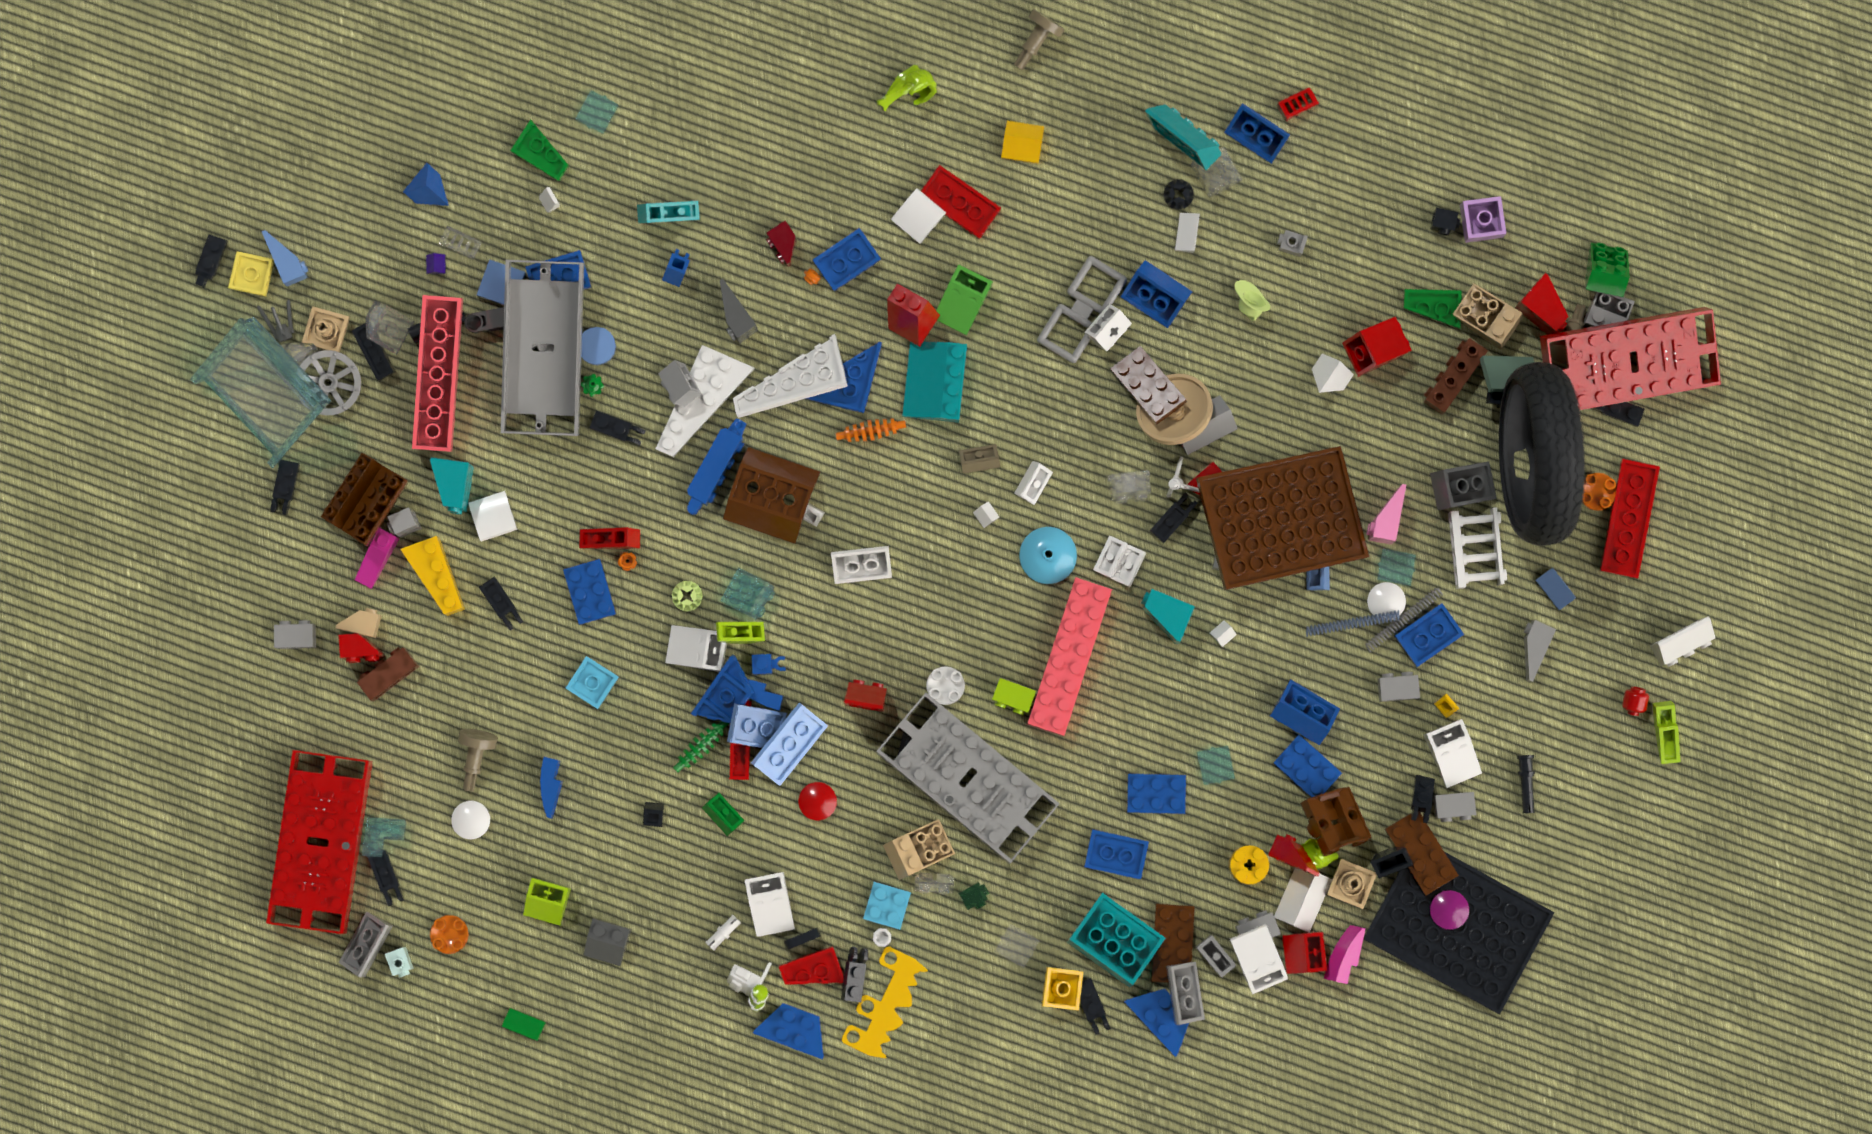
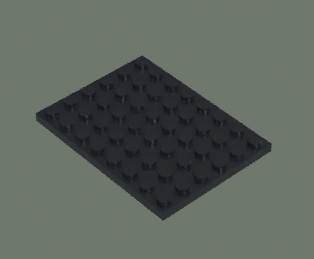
M1446 852L1445 854L1459 876L1426 896L1408 867L1399 870L1363 940L1500 1015L1555 912ZM1443 891H1456L1463 895L1468 902V918L1462 926L1456 929L1441 928L1431 917L1430 904L1434 897Z

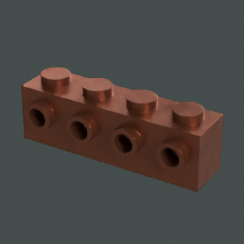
M1471 338L1466 342L1464 340L1461 341L1456 348L1459 351L1455 357L1451 356L1445 364L1448 368L1445 372L1440 371L1435 378L1436 385L1433 388L1430 386L1424 394L1426 397L1424 403L1441 415L1446 412L1477 368L1480 358L1488 352L1487 349Z

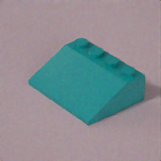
M910 342L902 417L959 423L967 344L923 342L919 347Z
M1102 893L1077 926L1067 943L1130 988L1161 946L1165 937Z

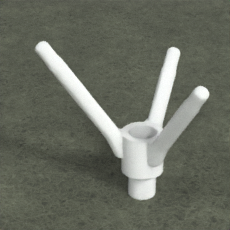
M1183 457L1179 458L1175 475L1168 483L1170 487L1166 495L1168 498L1173 490L1181 488L1199 492L1197 487L1185 485L1182 479L1179 478Z

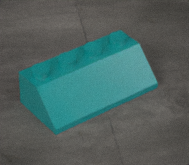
M1164 104L1145 110L1154 130L1203 169L1207 170L1222 155L1219 150V143L1213 138L1209 139L1206 137V133L1201 128L1196 129L1188 118L1185 117L1183 119L1174 107L1169 108Z

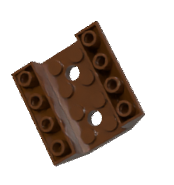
M748 447L732 486L723 520L796 544L820 471ZM751 482L758 484V490L754 493L747 490V486ZM786 495L794 496L795 501L792 505L784 503Z
M361 453L321 517L368 547L409 481L366 454Z

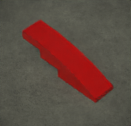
M748 700L745 705L752 707V700ZM730 743L729 779L749 780L750 746Z

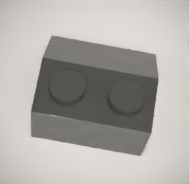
M593 918L586 940L584 956L621 966L632 929Z

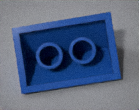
M1243 103L1224 132L1271 164L1290 136V134Z

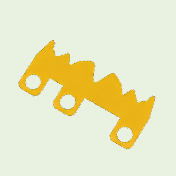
M886 947L879 959L881 965L895 971L881 1002L868 995H863L861 1003L859 1002L856 1007L857 1013L872 1020L867 1031L849 1025L842 1037L844 1044L869 1056L886 1058L880 1045L891 1041L886 1032L896 1030L903 1024V1020L896 1013L895 1008L912 1006V995L908 986H917L914 974L920 971H928L916 959L892 947ZM888 952L896 954L897 961L894 964L890 965L885 962L884 957ZM866 1000L874 1004V1009L870 1013H865L861 1008L862 1003ZM852 1030L859 1033V1040L856 1043H851L847 1039V1034Z

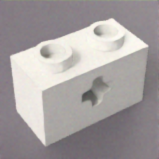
M1109 304L1088 327L1085 333L1098 347L1108 351L1132 323L1120 309Z

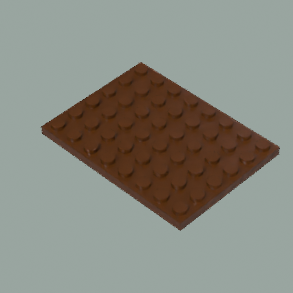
M1341 446L1196 478L1224 591L1369 557Z

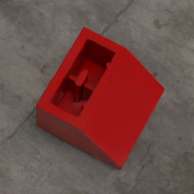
M358 633L338 635L340 658L346 662L360 663V659H365L368 662H378L380 658L385 657V654L363 635Z
M1323 932L1282 935L1286 974L1327 971Z

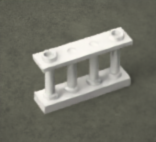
M1497 507L1490 509L1491 515L1462 517V515H1459V511L1448 513L1456 589H1464L1466 584L1472 581L1497 579L1498 586L1505 584L1507 572L1506 569H1503L1499 533L1501 514L1497 512ZM1488 522L1492 524V534L1470 536L1461 534L1460 527H1463L1465 524ZM1493 541L1494 553L1473 555L1463 553L1462 546H1465L1467 543ZM1495 560L1496 572L1475 574L1465 572L1464 565H1467L1469 562Z

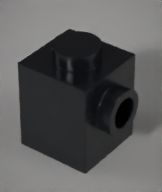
M1436 208L1433 212L1430 230L1438 231V234L1444 236L1453 234L1455 229H1459L1461 220L1458 218L1459 212Z

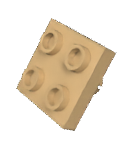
M312 306L302 343L323 350L340 352L350 317Z
M1340 859L1326 895L1364 909L1377 874L1374 871Z

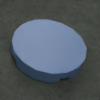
M593 327L582 333L583 360L592 365H601L611 360L616 350V343L612 334L601 327Z

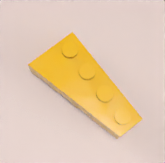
M438 536L400 549L444 615L449 616L465 610Z

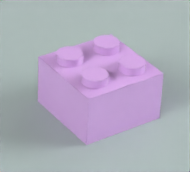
M1501 196L1468 200L1461 203L1460 211L1465 243L1498 239L1506 235Z

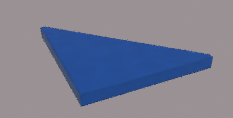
M882 342L876 343L874 346L843 363L847 387L806 399L864 414Z

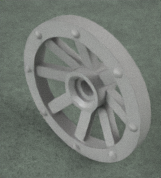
M322 350L309 355L300 364L295 377V388L300 401L309 410L321 415H336L349 409L357 400L361 389V377L358 368L349 357L337 351ZM331 357L327 373L324 372L317 359ZM336 359H339L348 367L334 375ZM312 363L320 377L306 375L304 372ZM352 372L354 385L337 381ZM330 379L332 382L330 385H325L324 381ZM302 380L315 382L318 385L304 394ZM336 387L352 391L351 396L346 402L342 400ZM322 390L323 393L319 407L310 402L308 398ZM329 392L332 393L339 406L325 408Z

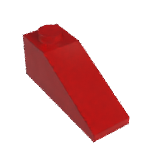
M629 527L580 529L579 548L640 549V529Z
M1277 834L1268 856L1319 877V871L1304 847L1296 843V838L1287 834L1285 837Z

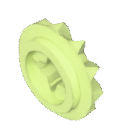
M682 581L672 591V601L682 611L695 610L701 604L702 590L692 581ZM681 590L687 593L689 591H692V594L690 596L693 602H691L688 599H685L682 602H680L684 597Z

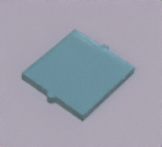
M591 90L576 120L587 125L588 129L593 128L603 134L619 104L607 99V96H601Z
M1382 549L1381 560L1378 563L1379 572L1377 580L1411 586L1412 575L1415 572L1414 563L1416 555Z
M1228 746L1211 747L1208 750L1197 752L1204 785L1216 782L1220 784L1221 781L1235 779Z

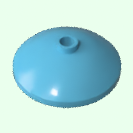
M1042 527L1032 531L1024 539L1020 548L1019 558L1022 569L1032 580L1042 584H1055L1067 578L1073 571L1077 560V551L1073 540L1067 533L1055 527ZM1051 551L1052 557L1047 558L1045 552Z

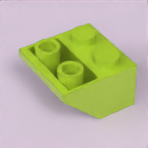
M531 878L523 915L561 926L571 888Z

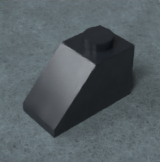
M1405 847L1388 848L1376 853L1370 861L1378 878L1413 865Z

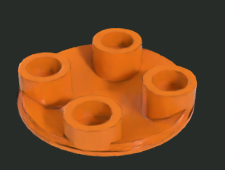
M1603 473L1587 475L1584 481L1582 503L1589 509L1596 511L1609 508L1614 502L1616 492L1615 480Z
M446 915L436 919L430 931L433 947L445 954H453L460 951L466 945L469 936L465 922L453 915Z

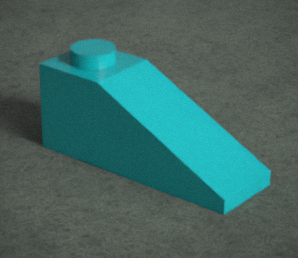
M698 201L637 204L638 224L700 220Z

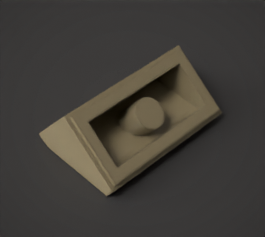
M996 444L959 450L963 473L1000 467Z

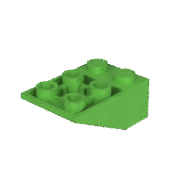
M958 264L936 310L940 314L937 321L967 336L992 287L993 281Z

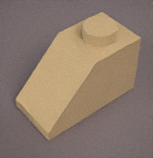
M366 608L365 611L359 610L336 624V629L376 638L381 615L377 614V610Z

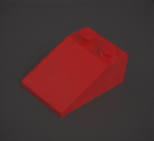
M853 679V683H848L844 700L845 706L880 712L884 711L887 688H883L884 684L872 683V686L864 685L865 681Z

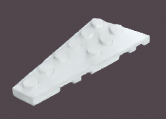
M832 335L822 345H816L814 350L807 354H802L778 369L779 372L773 376H767L757 386H752L734 397L733 401L737 417H744L847 387L836 335Z
M702 345L690 371L701 394L686 407L675 405L656 450L674 457L755 368Z

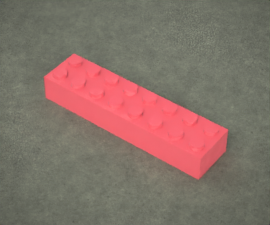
M423 295L412 449L453 451L463 298Z
M1075 577L1027 725L1064 737L1112 589Z

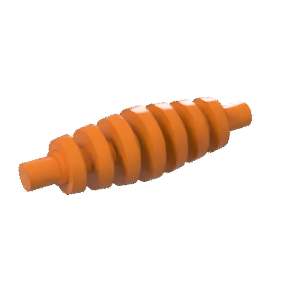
M890 418L891 423H887V419H883V424L880 425L879 419H875L876 426H872V421L867 420L868 427H865L864 421L860 422L861 428L857 429L856 424L853 425V430H850L849 426H847L843 432L836 433V439H845L848 442H852L851 438L855 437V441L860 442L859 436H862L863 441H867L866 435L870 434V439L873 441L875 440L874 433H877L878 439L882 438L881 432H885L886 437L890 436L889 431L891 430L893 434H896V430L907 428L905 420L897 422L894 418Z

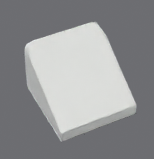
M547 187L541 193L539 199L545 210L549 213L560 207V204L550 187Z

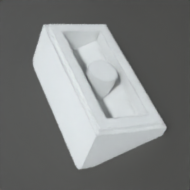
M1180 213L1175 251L1194 253L1200 214Z
M1032 461L1014 494L1035 505L1053 472L1042 464Z

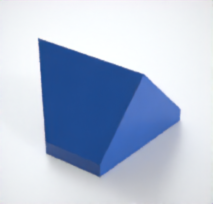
M426 163L404 189L403 193L416 204L449 206L440 174Z

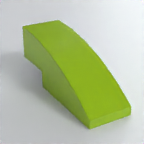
M1672 701L1652 703L1660 763L1681 762L1675 704Z

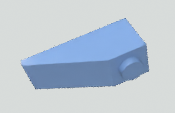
M266 230L262 231L283 284L288 287L308 278L306 272L309 270L305 261L301 262L297 256Z

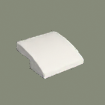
M917 188L891 220L920 244L931 230L936 227L946 212Z
M505 491L468 503L481 542L517 530Z
M1109 535L1093 570L1130 588L1146 552Z

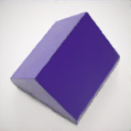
M438 253L426 255V274H446V255Z

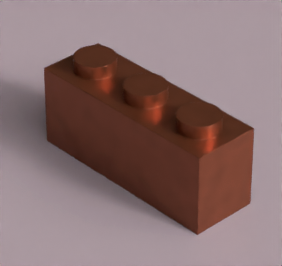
M396 648L390 653L391 657L386 661L384 659L380 660L374 665L376 667L371 672L366 671L359 677L360 680L357 684L370 701L374 702L420 667L406 648Z

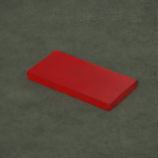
M941 165L937 167L921 190L922 193L946 212V217L979 240L1002 209Z

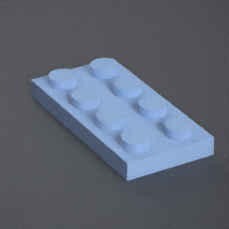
M798 703L751 764L781 786L828 725L801 703Z

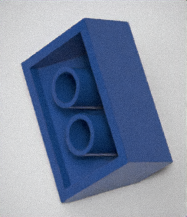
M1145 260L1132 277L1121 298L1166 328H1169L1192 291Z
M1290 679L1275 704L1270 717L1320 746L1329 733L1340 708Z

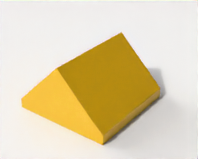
M1007 121L1001 158L1039 164L1044 126Z
M1046 967L1042 1006L1079 1010L1084 972Z

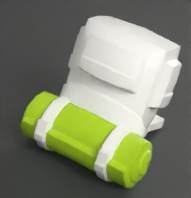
M771 962L768 963L762 977L734 964L727 978L730 988L737 993L741 991L749 996L748 1003L755 1012L760 1011L765 1006L768 998V990L762 983L771 967Z

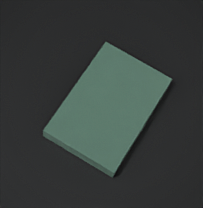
M1482 356L1480 362L1488 391L1503 392L1505 384L1513 371L1525 364L1534 362L1533 357Z

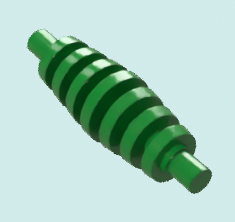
M722 721L719 724L713 723L711 726L714 729H705L708 733L706 736L702 732L699 733L702 737L701 741L694 737L693 740L697 745L694 747L689 743L688 746L691 750L688 752L684 749L683 752L686 755L684 757L678 756L680 760L673 767L676 772H680L684 767L690 768V761L694 764L698 762L694 758L696 755L702 759L704 757L700 753L702 750L708 754L710 751L706 746L709 745L713 749L715 745L711 741L714 739L718 743L720 739L717 735L723 736L724 729L730 723Z

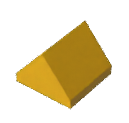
M1447 693L1434 703L1446 718L1459 709Z

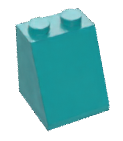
M431 458L430 462L443 506L452 514L462 515V512H467L474 467L468 462Z
M1151 589L1150 592L1144 594L1141 602L1144 605L1142 610L1175 644H1179L1195 606Z

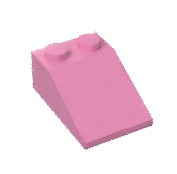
M1402 484L1397 488L1374 520L1368 524L1366 535H1369V541L1390 545L1396 541L1406 484Z

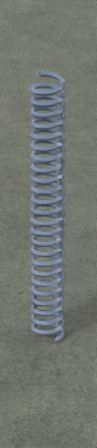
M1394 610V613L1390 611V615L1389 612H1386V615L1383 612L1382 615L1381 613L1374 616L1371 615V618L1369 615H1367V618L1363 616V619L1361 616L1359 619L1358 617L1356 619L1352 618V622L1351 619H1348V622L1346 619L1344 622L1343 620L1340 622L1338 620L1337 622L1333 621V625L1331 622H1329V625L1326 622L1325 625L1323 623L1321 626L1320 624L1314 625V629L1312 625L1310 629L1307 626L1306 637H1308V632L1310 636H1312V632L1314 636L1316 632L1318 635L1320 632L1323 635V628L1326 634L1327 628L1329 633H1331V628L1333 632H1335V628L1337 632L1339 628L1342 631V625L1344 630H1346V625L1348 629H1350V625L1352 629L1354 625L1355 628L1358 625L1361 628V621L1363 627H1365V621L1367 626H1369V621L1371 625H1373V621L1375 625L1377 621L1380 624V618L1383 624L1384 618L1386 623H1388V618L1390 622H1392V618L1393 621H1396V617L1399 621V610L1397 612Z

